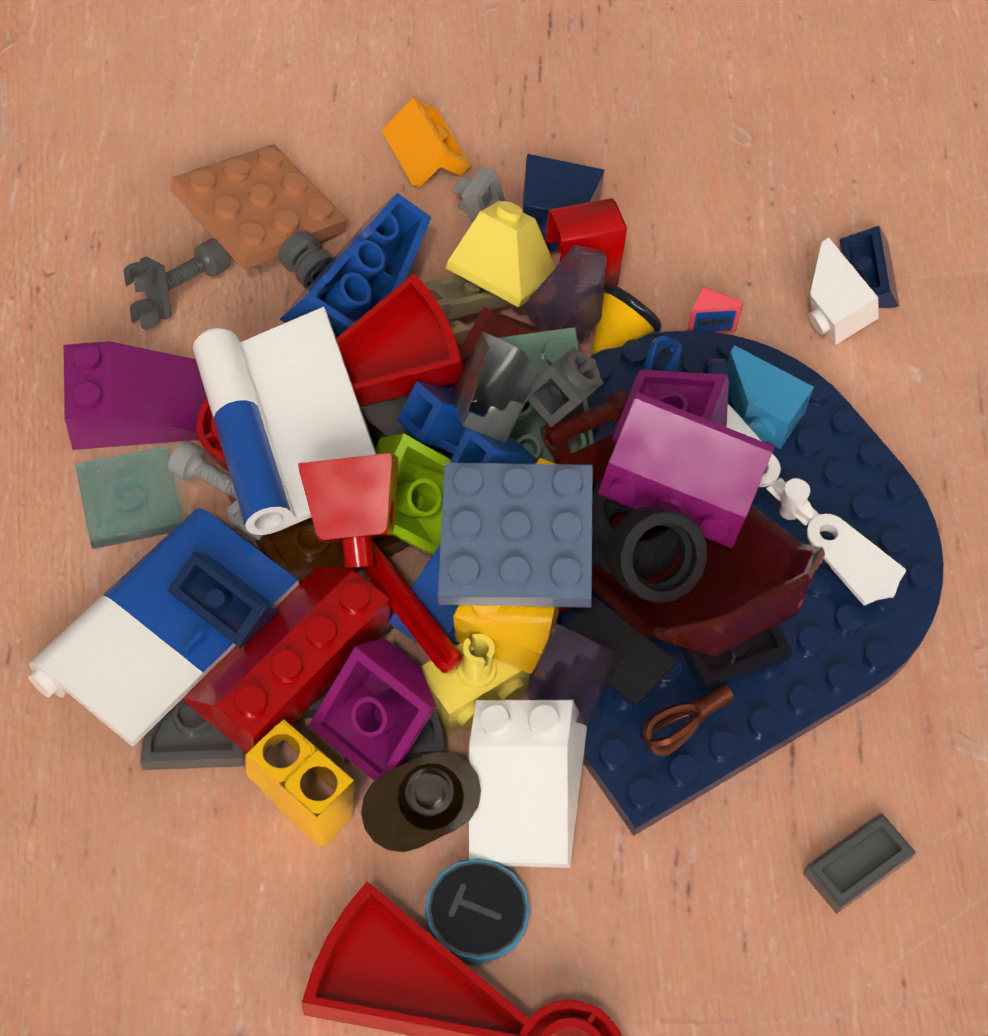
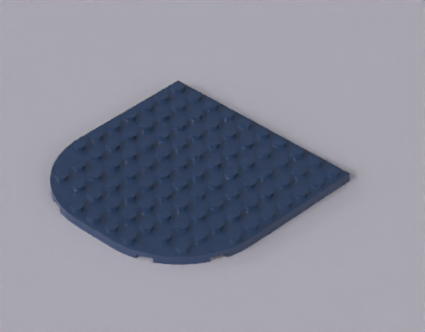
M689 330L649 334L638 340H630L620 347L604 349L589 357L595 359L600 378L604 382L587 397L597 457L596 463L584 464L593 465L592 490H594L595 484L604 478L609 460L615 448L612 441L613 434L638 371L645 370L646 358L652 341L660 336L676 339L682 345L680 364L676 372L702 373L703 364L708 358H724L727 365L730 351L735 345L814 386L805 414L781 449L774 447L772 454L778 459L781 468L778 479L782 478L786 483L795 478L804 480L810 487L808 501L813 509L819 514H832L841 518L905 568L906 572L900 580L893 598L881 599L863 605L811 545L806 533L808 525L805 526L798 518L787 520L780 515L779 508L781 502L766 489L769 486L758 487L733 548L705 538L707 543V563L702 578L690 593L676 601L657 604L641 599L622 587L612 574L605 572L604 568L599 565L596 566L592 562L591 600L597 597L676 660L677 664L635 706L613 690L611 685L589 667L580 663L564 650L562 645L553 640L545 680L530 674L528 685L538 700L574 701L587 726L583 764L633 836L865 699L887 684L906 666L912 655L919 648L933 622L940 602L944 562L937 524L926 498L903 464L840 392L816 371L775 348L735 335ZM664 348L657 355L653 370H665L672 357V352L669 348ZM728 392V404L734 409ZM424 444L450 460L453 457L452 453L442 448ZM627 513L613 514L609 520L610 526L614 529ZM652 527L645 531L639 540H651L655 535V529ZM820 532V535L826 540L835 539L830 532ZM681 548L670 568H666L658 576L652 575L649 576V579L643 580L653 583L668 577L678 565ZM570 607L567 610H563L557 617L555 635L583 607ZM771 611L793 651L790 659L725 683L733 693L734 700L708 716L706 721L699 724L693 735L667 756L653 754L641 738L645 723L649 717L666 707L699 699L717 688L714 687L703 692L701 691L681 652L683 642ZM688 716L653 733V738L662 739L671 735L684 726L691 717Z

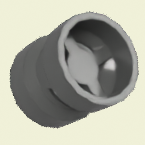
M300 231L290 236L281 246L278 254V260L289 272H296V279L305 289L334 258L328 250L320 249V243L309 231Z

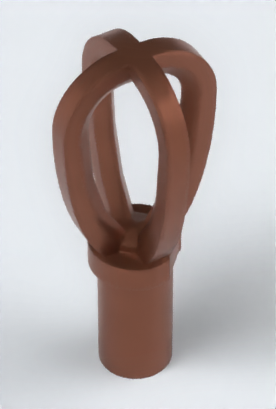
M721 684L699 699H693L688 703L675 704L656 712L645 723L644 731L641 734L643 743L647 745L653 754L659 756L671 754L693 735L699 724L706 721L708 716L734 700L731 689L727 685ZM688 716L691 717L684 726L671 735L662 739L653 738V733Z

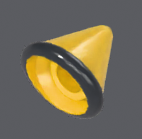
M606 283L602 285V298L592 344L593 355L604 349L623 346L630 340H638L661 330L662 323L660 319L641 301L614 284Z

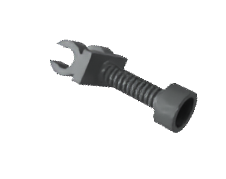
M210 238L199 244L194 249V258L166 273L164 265L147 256L141 258L140 262L127 265L123 270L126 286L134 282L135 292L145 291L146 299L135 301L130 306L132 323L140 318L142 329L157 326L162 318L166 320L172 317L168 291L204 272L212 277L228 269L230 257L219 241L215 238Z

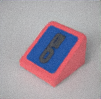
M703 287L691 310L687 331L735 332L744 302Z

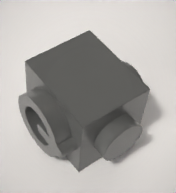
M573 347L540 374L531 384V393L527 400L550 427H553L604 383L600 378L595 359L589 358Z

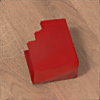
M613 198L549 209L545 242H558L557 249L561 250L557 285H570L569 292L602 288V285L606 283L618 286L627 226Z

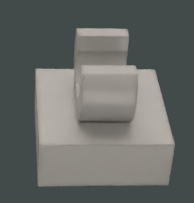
M480 167L472 179L461 177L452 188L454 194L462 195L463 198L458 204V208L468 212L472 223L480 211L499 200L505 201L494 168Z

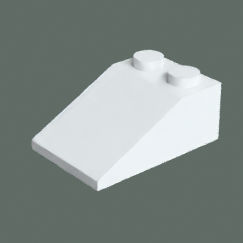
M476 700L469 742V764L478 775L481 795L479 806L469 821V860H487L497 862L502 866L570 868L587 726L573 700Z

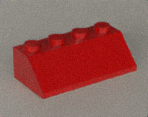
M317 566L277 606L279 610L275 616L242 648L236 646L183 698V702L246 754L283 719L292 726L332 686L354 647L377 640L390 626L388 623L390 620V598L354 570ZM272 745L268 747L265 753L272 747Z

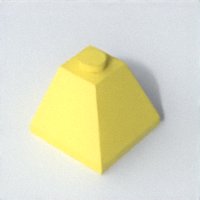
M500 200L479 212L446 265L447 270L517 307L522 306L555 283L558 277L557 269L536 219L523 213V210L518 205Z

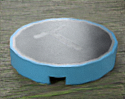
M473 859L457 862L440 873L429 889L425 916L431 935L463 963L483 965L491 963V960L499 959L503 955L505 957L516 949L526 933L530 907L526 889L513 872L497 862Z

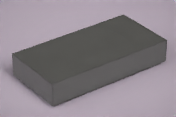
M882 813L808 866L804 875L834 912L838 914L911 860L916 852Z

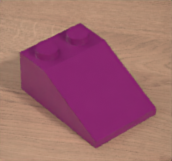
M110 341L63 345L64 413L73 450L199 440L196 424L200 408L207 399L196 359Z

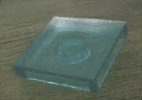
M167 446L75 464L92 549L169 534L183 521L174 477L168 471L169 455Z

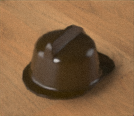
M436 751L412 759L384 773L372 782L363 797L361 816L364 829L373 842L386 850L407 852L420 848L457 830L470 821L480 801L481 788L478 775L468 761L455 753Z

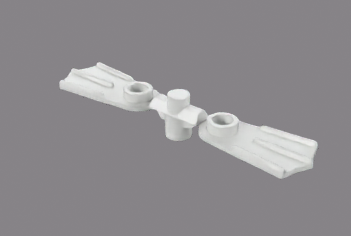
M728 404L726 427L760 440ZM772 454L759 487L769 486L766 489L781 502L779 508L780 515L787 520L798 518L805 526L808 525L806 533L811 545L863 605L881 599L893 598L906 569L841 518L832 514H819L813 509L808 501L810 487L804 480L795 478L786 483L782 478L778 479L781 470L780 463ZM820 532H830L835 539L826 540L820 535Z

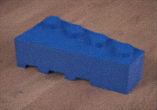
M395 194L370 216L282 315L280 320L286 323L324 307L337 338L406 280L431 216L400 194Z

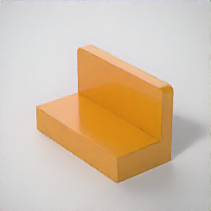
M412 97L382 130L410 183L415 187L420 188L440 167L461 176L471 166L439 109L415 97Z

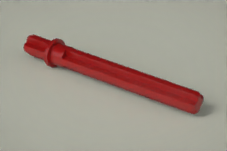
M371 538L374 566L362 567V570L374 586L390 598V607L434 665L442 673L451 672L454 667L461 664L463 660L462 654Z

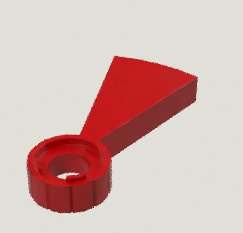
M415 273L336 338L360 407L410 395L416 381L437 386L456 383L466 365L462 350L444 311L431 291ZM206 399L198 414L199 418L196 424L197 435L202 446L216 464L229 472L209 402Z
M368 881L344 908L326 937L312 968L302 1000L305 1016L410 1036H622L614 1021H610V1017L604 1011L589 1003L585 1004L583 1001L572 999L554 1001L541 1007L528 1018Z

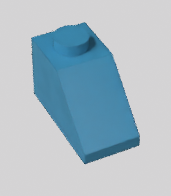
M734 345L727 362V374L729 380L728 392L735 412L762 442H768L781 449L805 414L814 386Z

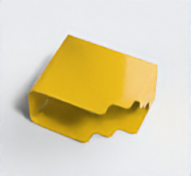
M284 719L246 754V775L259 786L262 793L276 804L277 809L315 844L320 846L328 844L352 818L354 812L355 780ZM282 740L288 741V746L299 753L298 759L292 765L284 768H277L268 764L263 756L268 747L272 745V748H274ZM310 769L334 791V794L322 801L307 798L300 787L303 774ZM281 782H285V788L280 785Z

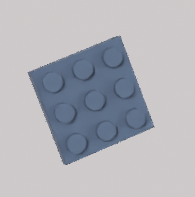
M445 463L438 581L439 605L591 608L593 465Z

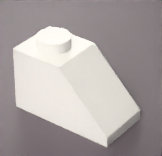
M828 237L822 241L810 291L811 312L808 314V317L820 335L826 333L833 343L837 345L879 319L878 297Z

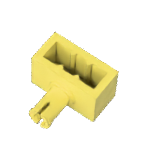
M473 634L472 645L469 638L463 644L456 645V648L462 654L463 660L451 672L442 673L432 661L421 666L436 703L435 709L440 724L447 735L461 727L463 730L472 728L476 700H518L527 691L530 673L493 658L495 644L491 638L484 634Z

